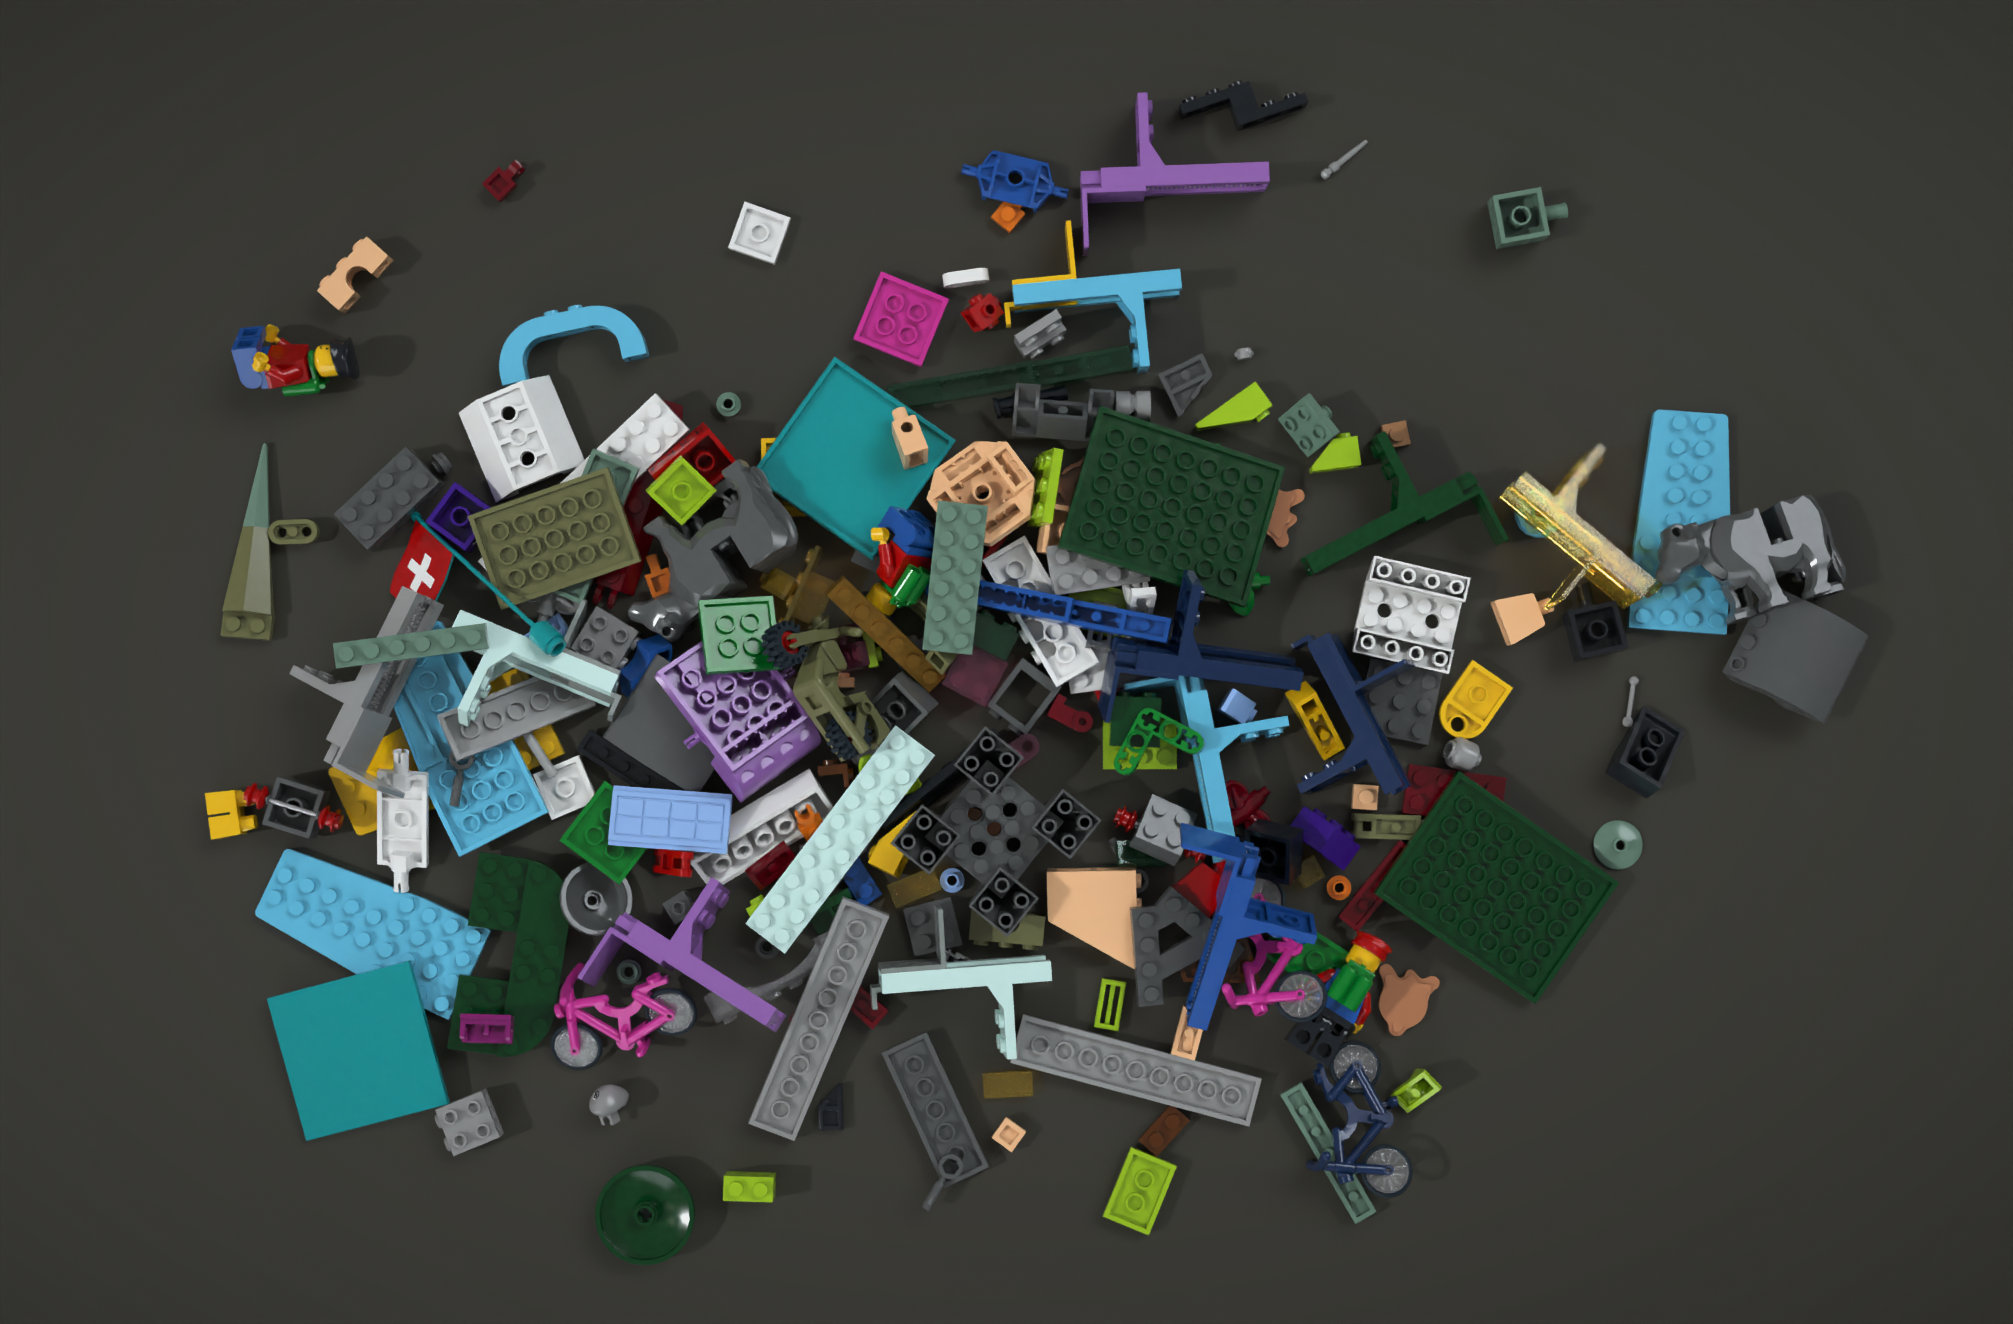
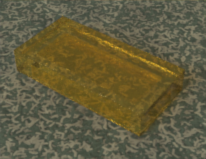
M1032 1070L983 1073L984 1099L1033 1096Z

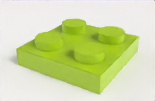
M681 455L646 489V492L681 525L717 491Z

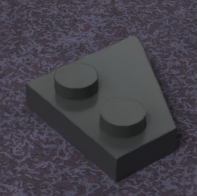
M1203 353L1197 354L1157 374L1177 417L1184 413L1187 406L1212 377L1211 370Z

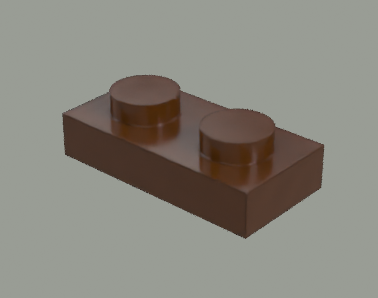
M1168 1105L1138 1138V1141L1157 1157L1190 1120L1177 1107Z

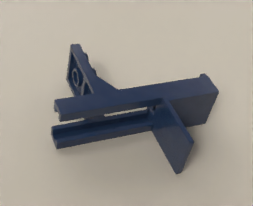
M1328 632L1316 639L1315 636L1309 634L1292 643V649L1297 651L1308 646L1355 736L1340 761L1333 760L1323 766L1324 770L1322 772H1311L1301 778L1303 782L1297 784L1300 793L1313 794L1368 764L1371 766L1385 795L1390 793L1396 795L1411 787L1412 785L1364 694L1415 667L1414 662L1403 659L1362 681L1338 635Z

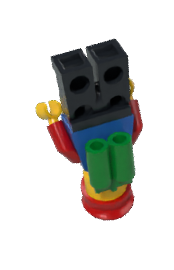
M1359 930L1357 931V936L1351 941L1353 947L1346 956L1348 964L1343 965L1341 969L1337 967L1335 969L1329 968L1317 974L1327 990V1003L1322 1013L1311 1021L1296 1022L1284 1038L1285 1041L1327 1067L1330 1065L1352 1024L1355 1025L1353 1034L1363 1028V1024L1371 1013V994L1369 990L1373 985L1374 973L1380 963L1386 961L1387 955L1392 953L1391 947L1383 940ZM1312 978L1307 983L1300 984L1296 988V990L1302 989L1305 992L1306 1001L1309 1002L1300 1017L1310 1016L1321 1005L1322 991L1318 983Z

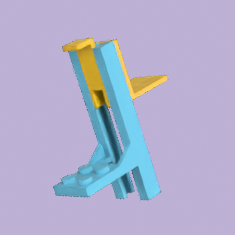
M1071 220L1066 221L1065 239L1069 274L1012 280L1013 302L1004 303L1006 328H1011L1010 311L1018 313L1116 303L1132 324L1129 329L1130 344L1135 343V349L1131 353L1132 367H1137L1138 374L1147 373L1150 367L1144 300L1179 297V291L1182 290L1180 269L1076 278Z

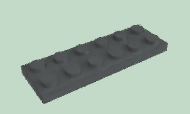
M927 1031L883 1051L884 1060L939 1178L941 1174L938 1164L943 1155L954 1153L961 1157L963 1161L962 1173L957 1178L946 1179L944 1188L988 1168L989 1164ZM947 1159L943 1164L945 1172L955 1173L959 1168L957 1161L954 1159Z

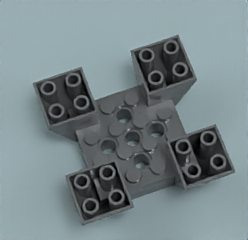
M984 726L954 764L955 767L969 777L967 782L940 815L921 804L890 844L929 875L944 856L948 855L980 881L968 906L1008 937L1039 899L1018 880L1047 842H1050L1071 859L1102 820L1064 789H1061L1045 803H1040L1009 778L1024 757ZM1006 803L1015 804L1016 809L1012 815L1003 814V806ZM974 806L981 809L980 817L970 819L968 817V810ZM991 822H998L1000 824V831L996 835H991L987 832V827ZM1012 837L1018 838L1019 846L1014 850H1009L1006 847L1008 839ZM977 841L985 844L984 851L979 854H975L971 850L973 843Z

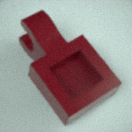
M514 160L505 171L498 167L482 185L499 202H502L518 186L513 180L519 177L526 169L520 162Z

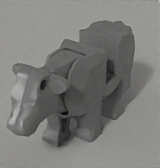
M741 459L736 460L722 470L721 473L726 479L714 487L717 491L713 495L725 499L723 504L726 510L722 517L712 520L704 525L703 519L699 517V510L683 525L672 517V521L681 526L683 534L676 526H672L669 518L658 516L642 528L646 534L657 537L660 540L669 563V587L667 593L648 601L633 602L629 607L628 616L632 621L645 625L648 629L660 634L671 642L683 639L686 632H691L695 629L692 622L699 618V600L727 599L748 588L730 559L729 554L733 555L740 551L750 568L769 573L777 565L789 559L796 551L798 532L790 514L778 499L774 497L765 473L756 466L750 468L748 463Z
M1811 494L1780 501L1762 513L1759 512L1758 508H1754L1740 514L1723 516L1700 525L1697 522L1687 525L1675 523L1669 525L1660 533L1661 542L1657 552L1659 565L1655 573L1657 581L1664 585H1670L1676 582L1681 574L1696 566H1703L1721 585L1723 594L1730 604V612L1726 618L1727 625L1749 619L1757 614L1756 609L1753 607L1752 591L1759 598V613L1779 608L1789 603L1788 597L1782 593V588L1776 578L1786 573H1794L1797 581H1801L1802 576L1805 578V587L1801 594L1803 600L1811 598L1817 600L1844 590L1841 583L1845 582L1846 567L1834 545L1826 516L1817 500Z

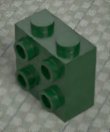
M1116 692L1110 720L1109 746H1122L1141 710L1151 708L1161 713L1162 698H1156V693H1141V697H1131V692ZM1154 714L1145 715L1143 717V720L1146 722L1145 726L1153 724L1158 727L1155 732L1159 733L1161 723L1153 719ZM1141 735L1133 736L1130 741L1131 746L1142 747L1144 745V738ZM1154 736L1149 747L1160 748V738Z

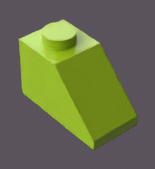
M1350 433L1337 434L1336 439L1330 441L1310 467V474L1358 468L1361 466L1358 436H1351Z

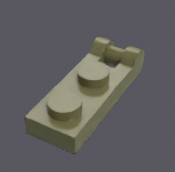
M1351 813V821H1353L1351 834L1355 838L1410 840L1421 824V816ZM1363 821H1370V831H1363Z

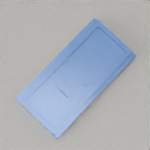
M614 785L608 845L727 854L733 795Z

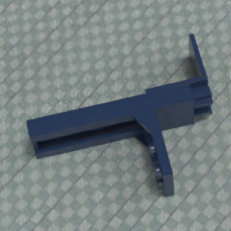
M1184 570L1168 644L1133 637L1114 636V639L1111 641V651L1108 652L1098 708L1104 722L1110 723L1120 673L1178 680L1180 675L1300 691L1304 672L1301 668L1295 666L1296 659L1294 656L1196 643L1193 630L1194 626H1198L1200 612L1198 611L1199 602H1203L1205 589L1202 587L1194 571Z

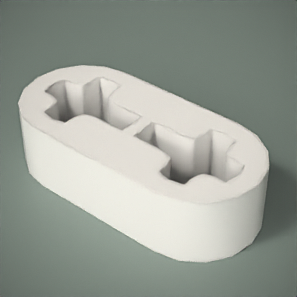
M988 268L954 271L942 275L944 288L971 286L990 281Z

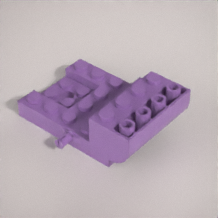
M701 641L657 671L654 678L693 727L694 734L683 740V743L687 745L688 749H691L701 741L709 748L715 756L711 765L741 803L816 749L821 743V737L815 724L786 682L793 675H796L795 670H792L793 667L785 669L781 673L777 670L706 675Z

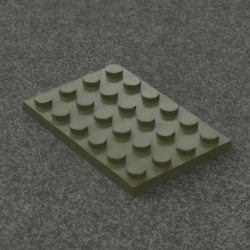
M609 467L468 516L491 583L514 605L642 561ZM496 595L500 609L503 610L509 608V606Z

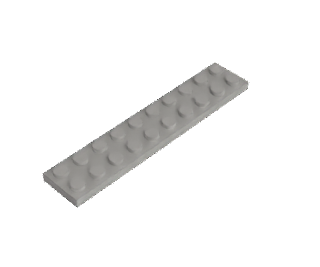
M844 896L842 897L748 1124L795 1141L889 919V914Z
M1025 1014L1022 1015L1016 1038L1017 1059H1011L1010 1063L1248 1127L1250 1126L1262 1080L1261 1077L1197 1060H1190L1164 1051Z

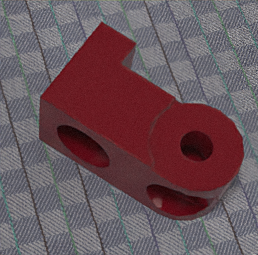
M1057 694L1046 716L1077 732L1089 731L1093 725L1092 716L1088 712L1076 711L1065 705L1064 703L1067 698Z

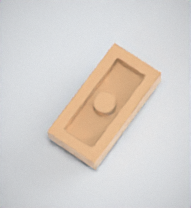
M1183 1005L1170 1054L1195 1061L1203 1030L1187 1026L1188 1015H1186V1006Z

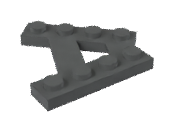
M1171 886L1167 888L1154 905L1130 907L1137 1005L1139 1007L1164 1004L1162 980L1200 959L1212 920ZM1175 922L1191 935L1164 951H1159L1158 931ZM1237 941L1228 964L1229 968L1245 950Z

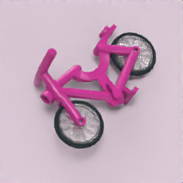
M1255 877L1256 882L1250 898L1285 906L1286 896L1279 883ZM1261 934L1248 936V938L1253 940L1257 949L1255 960L1252 963L1245 961L1242 964L1248 994L1235 996L1231 985L1228 983L1223 984L1222 991L1229 1006L1232 1009H1238L1240 1005L1251 1006L1254 1016L1257 1017L1269 1011L1267 1008L1268 1004H1276L1278 1011L1285 1018L1294 1022H1308L1318 1017L1326 1006L1327 990L1323 981L1317 975L1304 970L1290 972L1279 981L1275 992H1269L1290 959L1302 952L1303 944H1299L1293 939L1282 937L1278 941H1265ZM1267 953H1282L1257 991L1254 975L1264 965Z
M578 963L567 976L560 990L559 1003L554 1005L556 1016L559 1019L566 1016L567 1024L559 1027L554 1032L551 1039V1050L558 1062L571 1069H587L598 1062L603 1050L602 1041L596 1031L580 1023V1020L616 1040L617 1046L622 1050H630L637 1043L638 1047L635 1053L637 1057H642L647 1053L651 1043L650 1037L646 1035L654 1030L673 1036L688 1032L697 1020V1007L693 999L679 989L665 988L655 993L651 992V989L664 985L669 981L668 975L661 976L659 972L651 974L647 977V982L634 987L632 991V998L634 1000L626 1007L618 1008L611 1006L608 1003L609 997L605 994L576 999L573 986L585 966L583 963ZM644 1004L646 1006L647 1020L631 1029L630 1016L636 1014ZM594 1006L600 1013L618 1018L619 1030L581 1008Z

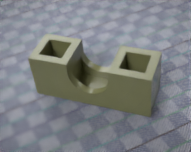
M972 909L969 940H974L973 944L988 946V941L998 942V947L1013 948V944H1023L1022 949L1037 950V946H1043L1045 915L1026 914L1018 927L1006 937Z

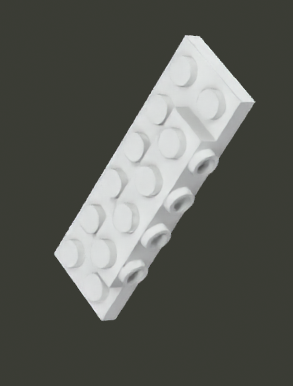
M1025 535L982 560L995 583L1053 594L1051 579ZM1007 613L1013 623L1018 621L1022 628L1018 631L1025 644L1030 642L1034 651L1030 652L1037 665L1043 664L1056 687L1063 685L1099 664L1091 647L1085 648L1087 640L1078 627Z

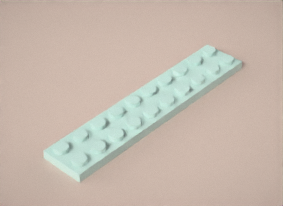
M895 725L745 924L785 954L935 755Z

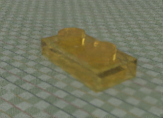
M922 870L887 885L896 908L942 890L934 870L930 875Z

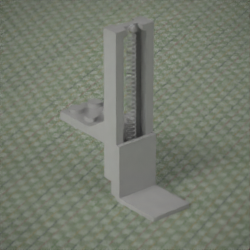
M402 586L377 637L432 630L444 605ZM418 658L363 665L356 680L349 682L335 680L332 675L322 670L318 671L308 665H305L304 668L293 665L289 673L290 675L344 703L326 738L332 744L323 761L377 791L404 798V792L366 771L392 720L389 715Z

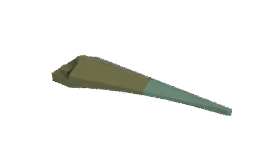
M266 443L262 445L222 609L223 619L220 634L222 637L272 641L275 611L271 548L268 535L270 523L268 446Z

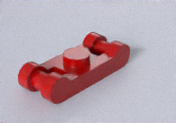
M654 849L656 861L653 864L652 872L692 877L693 869H690L691 860L694 859V852Z

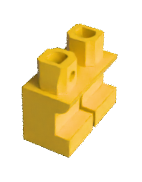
M242 790L205 793L208 815L230 812L229 815L208 818L211 840L247 834V831L259 827L257 815L245 816L244 806H246V800L243 799L244 792Z

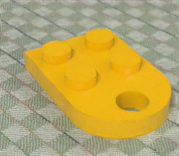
M1471 660L1441 703L1439 720L1443 729L1455 738L1469 739L1478 736L1487 727L1513 687L1474 660ZM1455 717L1461 718L1464 723L1463 729L1459 732L1454 731L1451 727V721Z

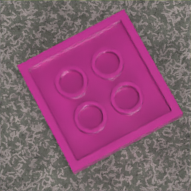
M881 271L853 340L922 368L949 299Z

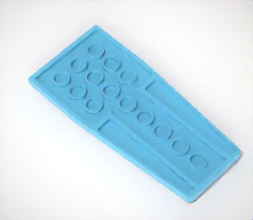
M1656 410L1652 414L1631 553L1629 581L1636 588L1628 596L1626 628L1727 635L1726 618L1728 616L1729 602L1723 594L1721 585L1703 566H1696L1681 574L1680 578L1670 585L1659 583L1655 577L1659 565L1657 552L1661 542L1660 533L1666 527L1675 523L1687 525L1697 522L1700 525L1730 515L1728 417L1725 414Z
M436 621L432 630L444 629L445 626L442 622ZM461 652L418 658L394 705L418 770L420 772H429V797L459 857L550 812L514 740L476 754L474 765L463 770L464 781L459 807L449 805L457 768L451 765L449 760L451 748L437 719V715L459 707L474 675ZM469 758L461 760L458 763L460 765L467 764Z
M294 849L284 850L255 910V915L355 974L411 960L424 1009L447 1020L451 1019L459 974H472L492 929L467 926L469 918L424 897L410 892L401 893V889H399V892H394V886Z

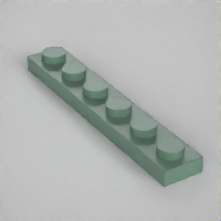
M486 623L333 643L336 668L340 669L489 649Z
M1300 1081L1281 1092L1280 1096L1316 1158L1319 1160L1322 1152L1328 1151L1331 1154L1330 1161H1335L1333 1136L1302 1082ZM1324 1171L1355 1224L1377 1212L1355 1174H1352L1354 1181L1340 1184L1337 1173Z

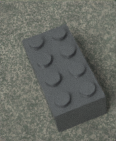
M405 447L339 508L334 515L367 550L375 552L411 518L414 512H418L445 484L412 449Z

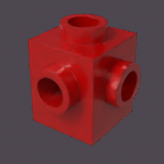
M978 293L968 301L970 305L960 312L974 333L985 328L991 329L1000 322L998 318L1004 314L1000 301L991 293L985 295Z

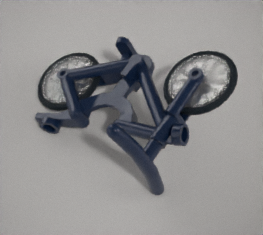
M1359 1041L1345 1042L1340 1045L1329 1065L1330 1074L1335 1084L1332 1085L1328 1081L1322 1063L1316 1064L1317 1069L1313 1070V1076L1317 1085L1322 1084L1325 1098L1328 1102L1339 1101L1345 1107L1348 1117L1347 1123L1342 1130L1339 1127H1334L1332 1130L1335 1161H1330L1331 1154L1328 1151H1324L1318 1161L1308 1160L1306 1167L1315 1172L1320 1170L1333 1171L1337 1173L1340 1184L1354 1181L1352 1174H1361L1364 1184L1375 1195L1385 1198L1396 1197L1409 1187L1413 1174L1412 1164L1408 1156L1401 1149L1393 1145H1378L1366 1153L1362 1163L1355 1162L1382 1129H1388L1392 1126L1394 1117L1389 1110L1398 1106V1100L1396 1096H1393L1381 1102L1373 1088L1379 1079L1381 1071L1380 1060L1376 1052L1367 1044ZM1343 1090L1351 1093H1362L1372 1111L1357 1109L1353 1100ZM1357 1123L1373 1124L1345 1159L1343 1141L1352 1135Z

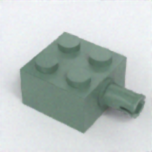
M1541 187L1494 195L1487 202L1496 249L1544 241L1550 236L1548 221L1568 217V208L1565 202L1551 206L1544 205Z

